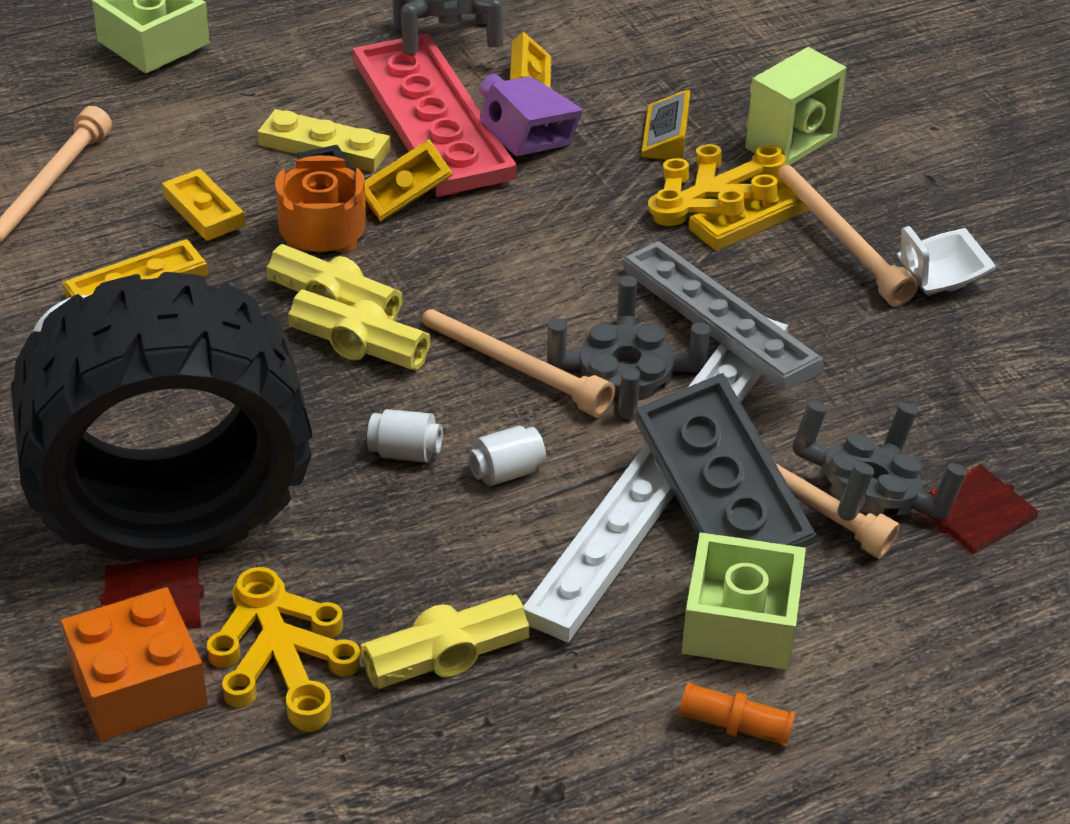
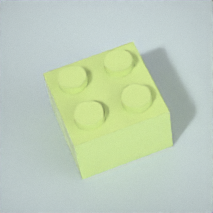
M92 0L97 41L144 73L158 70L163 65L182 56L189 55L210 43L206 2L203 0Z
M807 47L752 78L745 148L756 154V149L761 146H777L786 157V165H791L836 138L847 67Z
M700 532L685 612L681 654L789 670L806 548Z

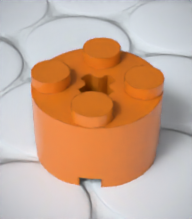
M322 155L309 156L297 160L296 168L285 173L284 167L275 179L278 229L280 235L286 241V245L304 253L308 251L326 252L334 250L339 253L353 251L357 247V240L363 235L366 228L365 180L362 171L357 167L356 172L347 168L346 160Z

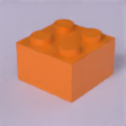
M168 587L61 619L68 662L100 742L208 707L202 661Z

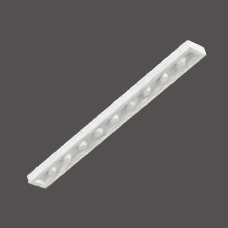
M769 319L777 326L782 328L784 331L788 332V325ZM720 344L689 386L724 373L739 401L742 402L761 376V373ZM647 443L524 605L526 619L530 627L569 643L675 494Z

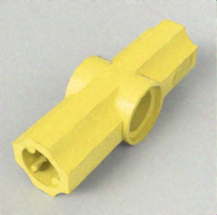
M281 244L272 252L271 260L267 265L268 280L298 292L303 289L349 306H353L359 300H370L378 304L384 310L388 319L396 321L399 309L403 304L401 291L364 277L360 268L347 257L338 256L330 262H326Z
M302 289L294 297L291 310L288 313L290 327L329 340L334 350L348 360H360L365 354H369L418 371L424 364L430 348L429 333L388 319L384 310L370 300H359L353 306H349Z
M510 594L459 612L450 605H437L419 615L413 627L362 643L361 657L373 688L377 687L380 689L433 670L440 677H454L472 667L478 655L529 638V623L526 619L524 606L516 594Z

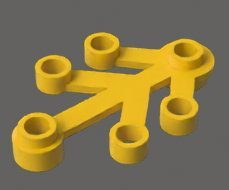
M713 144L699 146L696 149V165L699 168L695 186L681 191L682 183L689 179V163L686 160L673 158L663 163V178L666 181L664 189L658 191L657 194L648 200V211L653 215L654 222L663 226L682 224L687 220V213L738 215L744 211V198L766 201L777 196L778 171L780 167L786 165L785 155L781 153V149L777 146L764 145L756 149V154L753 155L752 161L715 176L716 168L722 164L721 148ZM753 177L751 184H738ZM706 197H714V198H718V199H704V198H706Z
M254 567L248 569L238 577L237 583L233 587L232 596L236 609L220 632L210 636L206 644L210 664L216 668H230L240 660L239 640L256 618L262 628L261 633L236 670L228 673L223 678L224 700L228 705L235 708H242L252 704L257 696L256 680L272 656H274L288 689L286 709L289 721L303 732L317 731L331 717V694L324 684L309 680L297 651L327 660L329 670L333 674L347 677L358 672L361 667L360 648L351 640L337 641L331 639L339 635L343 630V612L337 604L331 602L318 603L286 592L283 581L269 568ZM280 613L311 621L312 632L284 623ZM323 619H333L330 622L321 621ZM222 648H229V649H230V650L224 651V652L217 651V650L222 649ZM342 656L351 657L350 659H347V660L337 659V658L342 657ZM236 687H246V689L241 691L232 690Z

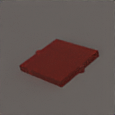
M980 464L967 471L949 517L945 520L930 518L940 526V532L949 533L974 555L1036 520L1039 511L1014 492L1013 485L1004 484ZM939 487L928 492V494L935 497Z
M197 557L161 562L147 561L105 565V593L100 595L101 606L103 607L168 587L186 628H201L200 599L204 598L205 591L204 586L199 584Z

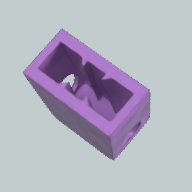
M493 73L484 78L479 88L480 94L486 98L480 114L481 122L515 156L570 145L583 109L532 77L504 81Z

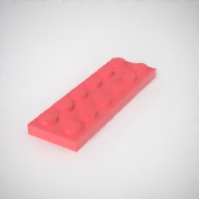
M429 33L418 35L419 52L412 54L403 52L402 38L353 48L354 64L408 152L430 139L453 172V176L432 189L436 197L454 195L462 191L484 186H494L517 178L516 163L502 142L481 122V111Z

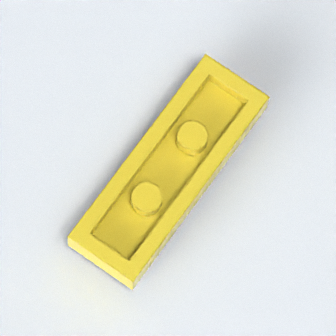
M275 109L257 131L258 145L293 154L338 144L352 168L357 167L358 169L373 173L391 150L389 135L376 133L369 129H359L337 124L326 119L320 120L298 115L292 111Z

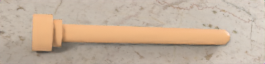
M87 106L74 120V134L0 217V243L7 238L85 146L101 142L111 131L112 121L105 111L96 106Z
M783 165L778 171L780 180L877 278L876 283L879 294L893 307L907 303L918 289V280L906 268L897 267L896 265L890 266L792 166Z
M427 310L422 315V322L426 327L571 395L573 402L577 403L578 409L595 418H600L612 404L615 386L601 377L593 375L591 377L583 376L578 378L436 310Z
M776 464L797 500L854 532L855 540L861 543V549L877 559H881L888 552L899 532V523L882 513L878 516L872 513L865 516L859 512L855 519L850 521L843 520L838 515L840 503L838 499Z

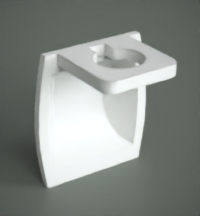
M910 226L904 227L901 230V251L897 253V257L905 268L918 280L919 286L928 296L946 290L951 292L960 289L996 269V265L966 228L938 234L922 241Z

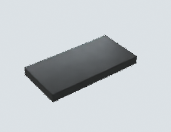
M724 373L633 410V419L698 538L701 532L803 548L816 542L817 535Z

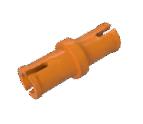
M687 682L678 716L726 728V735L737 737L738 732L787 747L796 712H789L747 700L748 694L737 691L736 696H732Z

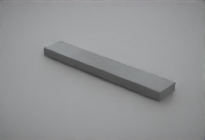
M660 241L622 258L624 272L635 277L640 284L691 322L708 324L711 337L782 390L787 391L824 372L823 358Z

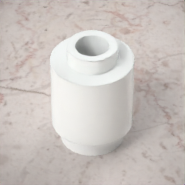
M385 409L383 414L373 413L370 417L367 430L369 452L379 453L381 458L428 463L431 460L432 454H439L441 450L443 427L441 424H436L434 414Z
M521 425L476 438L473 442V450L468 453V462L474 477L478 480L482 479L488 486L534 473L537 466L543 465L546 461L544 442L537 429L534 427L525 429Z

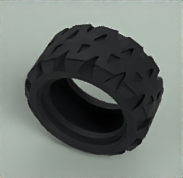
M163 272L158 278L141 279L139 274H134L103 282L95 288L92 295L85 298L79 294L74 295L49 313L43 321L41 332L33 331L16 359L15 375L13 381H11V395L22 489L30 507L35 512L40 513L42 522L46 527L73 546L84 544L87 550L96 556L123 562H129L131 559H141L151 563L189 560L190 556L208 551L212 553L218 552L246 539L248 532L260 523L267 525L290 502L289 486L301 485L311 459V449L308 440L312 438V430L288 337L271 313L261 316L256 299L227 283H223L219 288L206 285L205 277L201 275ZM193 389L215 394L234 404L233 409L225 419L209 432L193 440L169 447L156 449L122 448L103 442L86 431L109 408L128 398L152 391Z

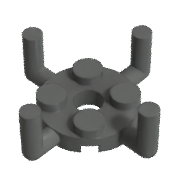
M392 0L394 29L402 30L404 53L412 54L419 52L417 18L438 16V22L442 24H455L462 22V15L475 14L477 24H487V46H503V18L500 0Z
M630 275L622 276L619 279L617 325L613 326L608 323L594 325L590 330V336L584 341L580 352L566 351L567 322L560 318H554L548 322L547 342L548 364L561 370H580L581 377L596 375L613 383L615 386L614 399L618 400V412L624 419H632L633 410L638 408V400L653 396L654 389L663 383L666 387L671 382L673 373L698 374L707 363L710 326L703 322L694 323L691 326L689 354H674L673 348L665 339V332L661 327L653 324L635 326L637 279ZM621 360H630V361H633V362H635V363H634V364H622V363H619L618 361H621Z
M819 401L808 402L792 446L793 452L798 457L821 467V480L823 481L825 477L828 478L832 483L829 492L840 501L838 506L840 518L846 521L853 520L860 511L879 515L883 514L885 508H899L896 516L907 514L914 509L936 520H945L949 517L966 477L967 470L959 464L950 463L946 468L935 497L921 491L922 480L919 473L922 466L920 462L912 456L901 454L918 412L915 406L909 403H900L898 405L882 447L876 446L871 438L855 433L848 435L846 442H841L827 448L815 442L827 407Z

